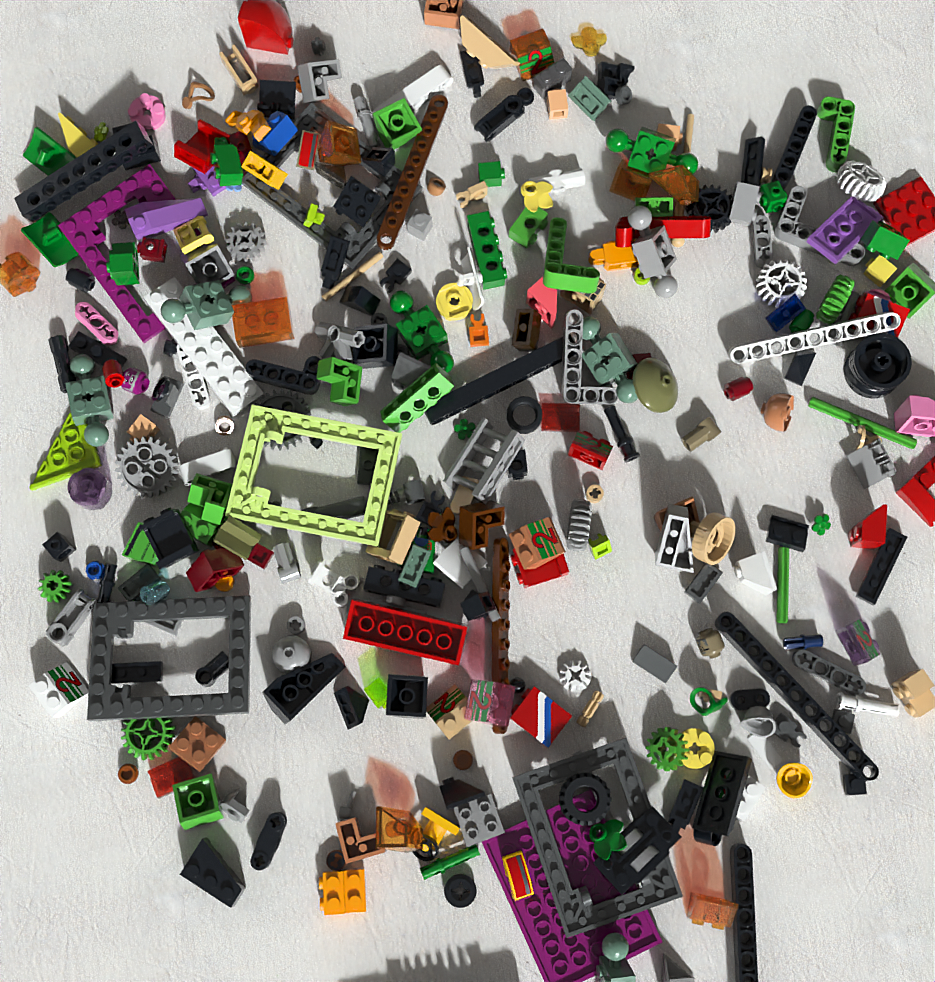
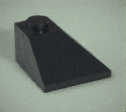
M453 777L443 780V785L439 786L447 810L486 796L483 790L460 779L454 780Z

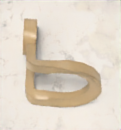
M864 425L858 426L857 431L862 437L856 450L878 438L882 442L881 437L878 435H873L872 437L867 435Z

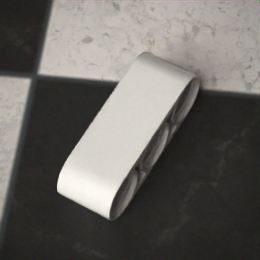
M231 449L223 450L179 466L185 486L192 484L196 473L215 478L235 471L237 468Z

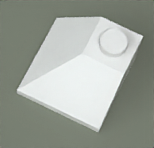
M765 551L735 563L734 573L741 583L763 595H768L777 590Z

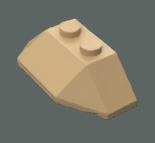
M464 15L460 17L462 45L467 48L466 52L470 56H476L479 59L478 63L485 69H499L520 64L518 60L472 19Z

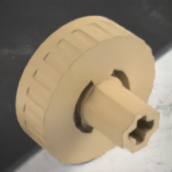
M712 512L701 523L692 521L689 524L690 537L693 538L692 553L694 557L709 565L719 563L732 546L735 537L734 521L720 513Z

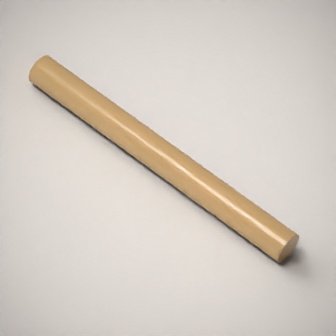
M380 251L323 294L322 298L324 301L327 302L383 258Z

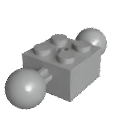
M635 206L628 214V222L632 228L639 230L640 236L632 243V251L639 262V270L643 273L645 279L656 276L657 279L654 282L655 293L661 298H670L676 293L678 284L676 279L666 272L677 258L666 228L663 225L650 229L649 225L652 221L651 211L645 206Z

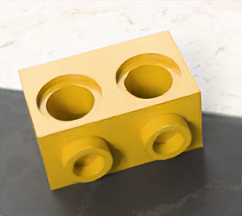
M252 151L249 152L241 166L269 186L278 190L288 175Z

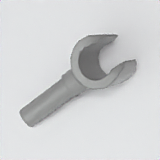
M355 791L351 792L347 807H340V818L347 819L351 816V807L356 795Z

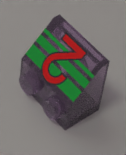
M861 619L835 631L854 666L864 664L880 655L877 642L874 639L872 640L868 625Z

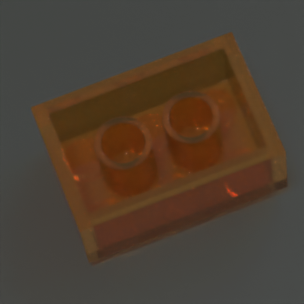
M287 297L231 305L234 310L232 318L235 340L239 348L295 339L290 304Z

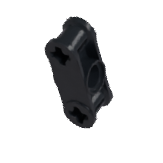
M282 812L272 813L268 816L257 839L256 847L250 860L251 866L255 870L260 871L269 867L279 847L282 834L287 825V817ZM279 817L281 825L275 827V822L272 820ZM263 856L265 863L258 865L259 861L257 858Z

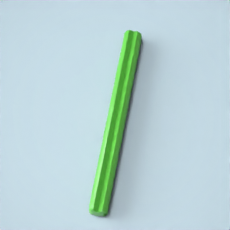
M812 397L808 403L810 408L856 427L864 425L866 431L907 448L914 449L917 444V440L913 437L897 433L891 428L818 398Z

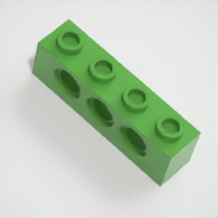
M435 363L380 411L382 421L397 433L407 429L415 419L420 418L429 407L434 406L443 395L448 394L452 390L454 384L451 376Z

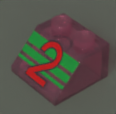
M471 679L464 719L498 727H508L516 686Z

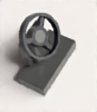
M167 376L162 377L154 388L152 394L154 403L150 410L170 418L184 386L183 382Z

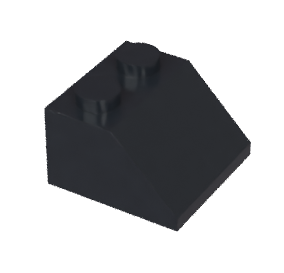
M388 674L386 715L413 719L426 718L428 677Z

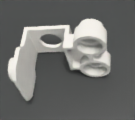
M324 559L320 562L317 561L312 568L313 574L309 578L308 583L310 585L315 583L331 593L336 606H346L349 602L346 591L356 590L359 586V579L353 574H349L345 578L339 576L324 566L326 562ZM325 575H331L334 578L332 585L326 586L323 584L322 580ZM354 580L355 585L349 586L348 582ZM340 596L345 598L343 603L338 602Z

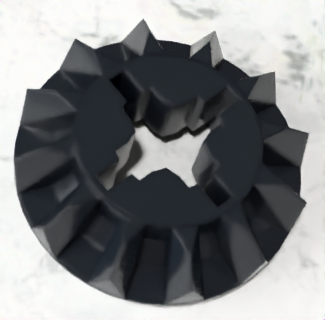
M464 874L453 875L448 879L444 887L446 900L457 908L469 906L474 901L477 893L475 882ZM460 882H462L463 889L470 890L462 894L461 900H459L457 892L451 891V889H457Z

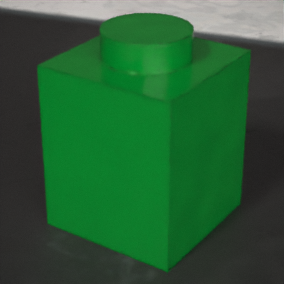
M500 161L478 163L479 183L485 181L487 187L502 186V179H505V170L501 168Z

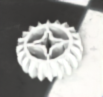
M858 160L846 161L838 170L836 177L837 184L846 191L845 193L850 194L851 197H855L857 200L861 199L863 202L876 201L884 193L887 183L885 178L881 176L882 174L876 171L877 169Z
M779 258L776 263L772 260L769 265L765 264L763 270L759 271V276L756 278V282H758L756 289H760L758 295H764L762 301H769L768 306L774 303L775 309L780 304L783 309L787 305L792 307L794 303H798L800 298L804 296L805 293L803 291L807 289V286L804 284H806L807 279L803 278L805 272H799L800 266L794 267L795 262L788 264L786 259L782 263ZM780 272L779 276L769 277L772 273ZM785 291H794V293L790 295H782Z

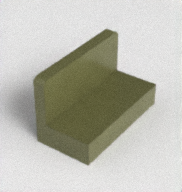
M229 515L220 524L213 541L247 560L252 548L260 541L262 534Z

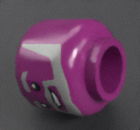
M132 367L123 371L125 381L121 387L125 391L139 395L148 389L150 381L144 371Z

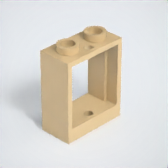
M396 509L386 510L379 547L368 545L365 552L378 559L403 565L421 522L414 519L415 515L404 511L402 513ZM397 522H401L402 524L391 550H386Z

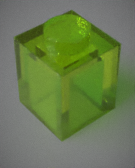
M378 677L363 690L378 709L383 707L385 710L387 686Z

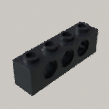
M381 565L369 566L363 588L365 592L382 596L392 595L413 603L436 608L441 607L445 590V583H442V579L431 577L428 580L424 579L422 575L416 588L410 586L408 590L400 589L402 582L398 581L402 570L393 569V571L385 570L386 567ZM390 577L392 580L391 584L383 586L381 584L382 578ZM422 585H427L430 588L429 592L425 595L419 593V588Z

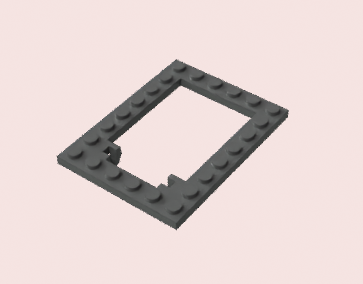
M310 103L293 122L298 129L295 135L275 157L268 153H265L262 157L279 168L300 145L302 130L309 132L315 130L379 178L381 181L375 187V191L378 194L383 192L387 201L359 233L347 222H344L335 232L323 222H321V225L313 222L310 228L304 226L303 222L307 209L281 189L278 190L269 186L250 172L242 178V185L326 250L331 235L350 241L344 264L353 270L377 242L378 232L402 171L393 166L384 177L366 165L362 159L371 148L314 104ZM419 184L417 186L412 201L423 190L422 186Z
M250 595L94 603L87 720L109 721L249 714ZM230 618L228 693L130 698V685L123 684V688L111 685L114 637L121 639L132 638L134 622Z
M627 738L512 777L566 938L683 897L669 855L640 882L641 888L592 905L587 887L583 886L572 890L538 790L566 781L575 774L589 773L614 764L633 820L640 818L651 808Z

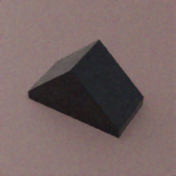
M372 147L362 161L385 177L395 165V151L393 148Z
M347 286L339 302L373 316L381 299L363 286Z

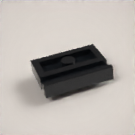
M771 515L765 542L804 552L809 525Z

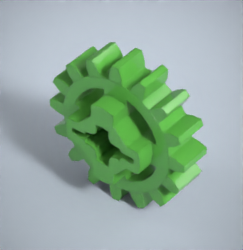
M671 727L657 728L658 733H651L653 739H647L650 743V746L645 748L650 750L647 757H652L650 763L657 764L656 769H663L664 771H670V769L677 770V766L684 765L682 759H688L684 755L685 752H689V749L685 748L688 741L682 740L684 734H678V729L671 730Z

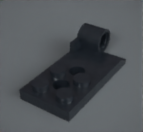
M719 751L714 752L692 826L696 842L717 846L722 836L729 837L734 828L752 759L750 757ZM731 770V775L725 779V772ZM725 789V795L719 798L720 791Z

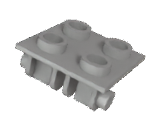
M880 438L846 455L863 489L887 477H891L897 472Z
M491 794L453 808L467 847L505 833Z

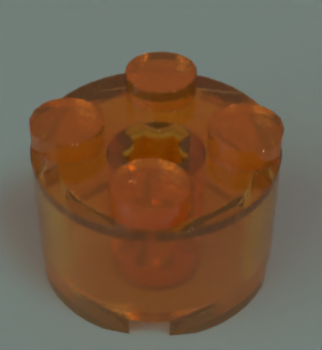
M20 252L6 256L5 259L7 261L3 264L0 263V284L13 297L26 291H33L36 288L35 283L41 273L40 270Z

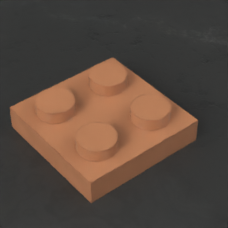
M194 716L171 743L169 749L198 772H201L225 744L226 739Z

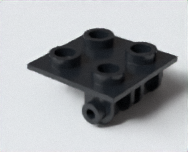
M260 80L257 110L261 111L266 118L279 111L287 114L290 119H295L296 82Z
M350 176L333 207L336 208L335 212L338 215L344 214L364 228L381 196L353 176Z

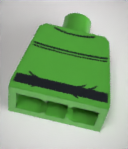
M138 522L122 556L130 560L156 566V562L159 560L145 532L139 529L143 524Z

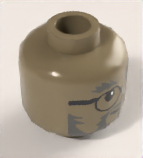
M713 628L700 631L698 633L699 636L696 638V643L701 655L709 656L710 659L720 656V651L724 649L725 645L719 631L713 630Z

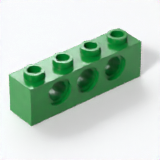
M489 211L467 215V226L478 272L482 274L481 284L483 290L505 286V279L508 277L506 268H502L501 265L503 255L502 251H498L497 245H499L498 235L493 232V228H495L494 218L490 217ZM481 231H485V232H487L488 234L485 235V236H482V235H480L479 233H480ZM490 248L492 251L487 253L483 249ZM494 265L496 266V268L490 270L487 268V266Z

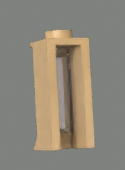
M234 44L231 46L233 54L225 57L223 52H220L219 55L222 63L244 96L253 93L259 85L257 78Z

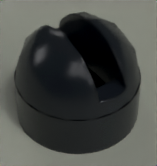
M516 677L511 680L510 689L513 693L519 694L524 691L526 685L522 678ZM517 683H522V684H523V686H518V687L513 688V684H517Z

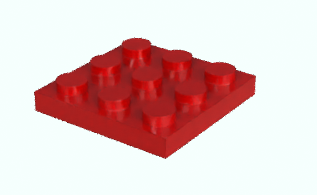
M921 176L877 199L873 203L879 214L884 217L885 223L897 229L910 240L907 246L935 231V196Z

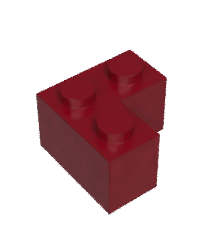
M219 547L215 550L206 549L199 554L200 556L191 564L186 574L195 592L212 589L221 578L235 576L243 568L244 563L241 557L224 547Z

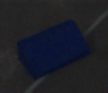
M793 294L765 319L770 328L777 333L803 312L806 307L796 294Z

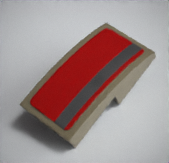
M302 130L296 167L309 170L315 169L320 140L319 133Z

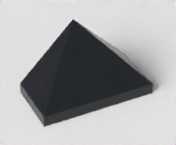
M809 349L796 351L784 379L802 386L816 352Z
M349 686L334 692L347 729L349 730L363 723L369 699Z

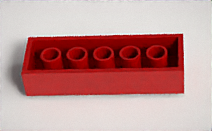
M354 598L351 600L343 639L459 666L469 624Z

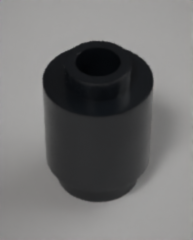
M71 268L66 274L65 279L69 285L85 293L91 291L95 286L94 276L78 268Z

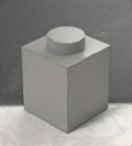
M418 209L414 211L407 223L408 233L423 241L433 227L432 217Z

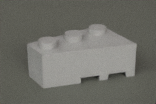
M668 504L655 552L656 566L694 573L688 507Z

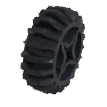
M705 184L702 189L698 187L688 198V205L685 208L688 211L686 216L711 217L713 219L711 220V231L713 229L717 233L719 229L723 231L731 223L729 215L733 201L731 200L732 194L726 195L727 189L721 191L720 186L716 189L712 184L708 188ZM719 203L723 206L724 213L722 212V209L719 207ZM697 205L701 209L702 215L698 212Z

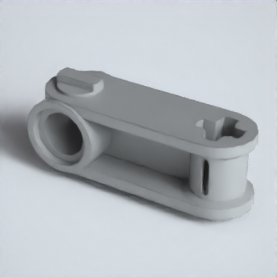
M82 589L77 590L46 630L48 638L62 647L67 646L93 610L97 599L90 598ZM63 629V636L57 639V631Z

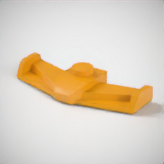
M251 110L247 113L232 111L225 119V122L230 127L235 126L246 135L251 131L258 142L271 130V127L264 118V114L259 110Z

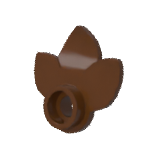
M446 507L441 515L436 512H430L428 515V523L431 527L428 532L430 539L435 542H453L457 537V529L454 527L455 516L452 510Z

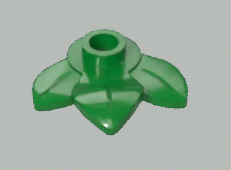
M611 819L605 824H594L591 827L590 839L594 842V851L600 858L608 860L611 851H621L627 847L626 839L619 833L623 828V822Z

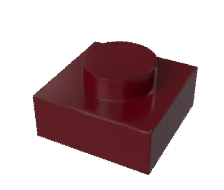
M257 543L247 560L265 570L274 552Z

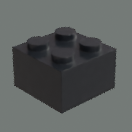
M389 324L354 327V330L363 332L365 341L360 348L353 347V364L361 366L363 369L395 366L398 345L397 328Z

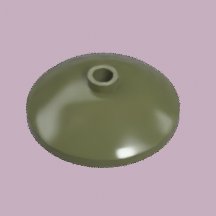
M646 358L640 361L633 372V385L638 399L652 412L664 413L674 407L678 398V383L673 371L667 364L657 358Z

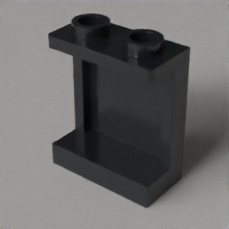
M171 507L161 511V515L157 518L153 516L144 520V524L139 527L140 531L145 532L159 560L156 562L159 569H166L199 551L179 509H171Z

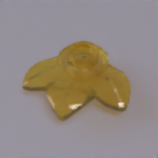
M587 26L583 28L580 36H572L571 42L575 48L582 49L586 56L593 57L598 54L600 47L606 44L607 36L605 33L597 34L593 27Z

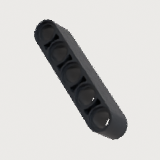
M808 105L802 108L772 178V182H780L783 190L792 178L816 119L817 110L813 106Z

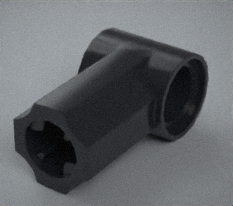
M221 651L207 665L196 671V681L203 687H211L229 669V657ZM207 672L210 673V679L202 682V675Z

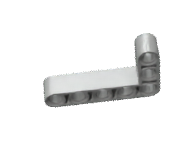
M795 186L790 191L774 230L775 237L786 243L824 256L806 242L808 237L817 228L797 221L807 192L802 186ZM787 211L792 212L794 215L788 214ZM781 227H785L788 231H783ZM799 233L803 234L805 238L800 237ZM829 238L831 242L837 243L835 238ZM857 243L839 262L848 266H856L865 255L864 247Z
M569 310L565 313L563 320L562 399L571 404H614L618 400L616 389L611 387L581 386L583 315L579 310ZM571 313H575L578 316L575 324L569 321ZM571 332L577 335V340L574 343L568 340V335ZM571 351H574L577 356L574 362H570L567 357ZM571 370L576 373V378L573 381L567 379V373ZM572 389L575 391V397L572 400H568L566 393ZM588 390L594 392V397L591 400L585 398V393ZM610 390L613 394L612 399L606 401L604 393Z

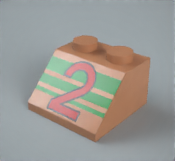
M550 517L524 525L509 534L523 569H536L566 552Z

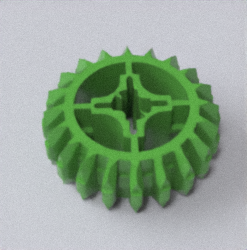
M841 274L834 279L816 313L817 319L827 324H832L836 321L853 290L854 280Z
M154 718L145 720L141 728H135L141 719L124 720L123 723L127 725V728H121V731L126 732V735L121 736V740H127V742L123 744V747L130 746L127 752L131 754L135 751L134 758H138L141 755V760H146L147 756L150 760H154L155 754L157 757H161V750L168 752V748L165 745H171L172 741H169V737L175 738V734H170L171 730H175V726H169L173 719L156 718L161 723L163 732L155 728ZM149 730L157 734L145 735V733H140V731ZM134 734L140 736L142 748L135 742ZM157 737H161V740L158 743V745H156L152 749H149V745H152V741Z

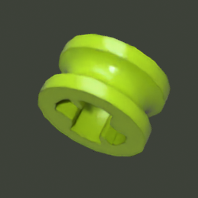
M638 267L634 274V281L639 285H645L649 282L650 278H639L640 270Z

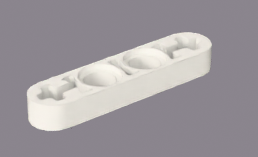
M177 344V353L192 402L196 408L204 410L211 403L205 380L196 367L192 371L186 369V365L191 361ZM194 379L201 380V385L197 388L191 386ZM198 392H200L201 396L205 399L203 400L204 404H200L199 402H197L199 401V396L197 394Z

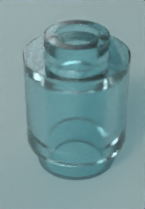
M155 581L141 588L140 598L145 604L152 605L165 599L170 592V588L165 581Z

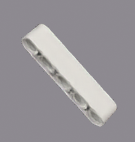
M438 65L376 107L372 114L405 98L413 112L433 96L449 87L453 82V78L443 65Z

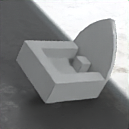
M237 789L228 794L220 805L230 819L242 823L250 810L235 800L241 790Z

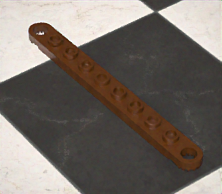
M435 95L430 100L421 123L422 131L415 138L378 232L377 245L380 249L388 250L394 247L448 108V100L443 95ZM440 101L443 103V106L437 107L435 103ZM387 236L391 239V242L385 244L381 239Z
M503 537L496 538L494 540L495 543H493L495 546H493L492 600L501 617L492 622L491 682H493L491 692V714H493V720L491 722L493 724L491 726H493L492 729L495 734H505L508 728V689L510 686L508 679V669L510 667L508 659V649L510 647L508 639L510 628L509 544L507 539Z

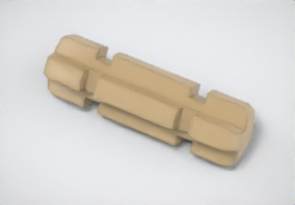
M597 690L594 691L591 696L592 699H589L581 712L582 715L576 721L582 727L587 726L588 719L593 716L599 706L598 703L604 697Z

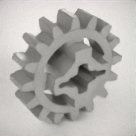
M247 222L244 223V226L237 223L238 228L231 227L233 232L227 233L229 238L225 240L228 245L227 250L238 261L244 258L245 262H248V258L255 261L254 256L261 257L260 251L265 252L263 246L267 245L264 239L265 234L260 227L256 228L254 223L248 226Z

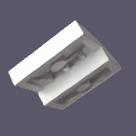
M458 537L438 556L433 564L463 589L472 580V577L460 553V550L465 548V546L459 543ZM470 549L480 571L487 564V561L476 551Z

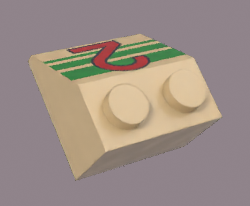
M454 684L426 707V712L450 740L475 719L476 708L473 720H471L473 705L472 709L468 708V698Z

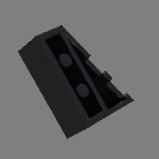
M207 837L202 838L179 874L230 908L236 905L246 889L245 885L223 860L221 854L216 851Z

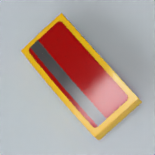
M522 851L503 856L505 875L509 879L512 898L516 901L533 895V887Z

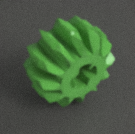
M51 570L50 575L43 573L45 579L39 580L43 585L39 586L38 590L43 591L41 597H47L48 602L54 600L56 603H59L60 598L67 599L66 592L72 593V590L68 589V587L73 585L72 582L68 581L70 576L64 575V572L61 570L58 572ZM55 583H58V587H55V590L52 589L53 585L56 586Z

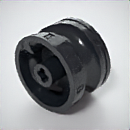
M876 333L864 338L849 354L844 363V377L848 386L858 395L870 399H877L890 394L910 373L912 366L910 351L899 338L891 334Z

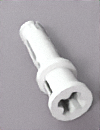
M839 692L836 697V708L838 710L844 708L853 710L856 713L868 711L895 717L899 714L898 704L864 699L857 694L855 696L845 695L843 692Z

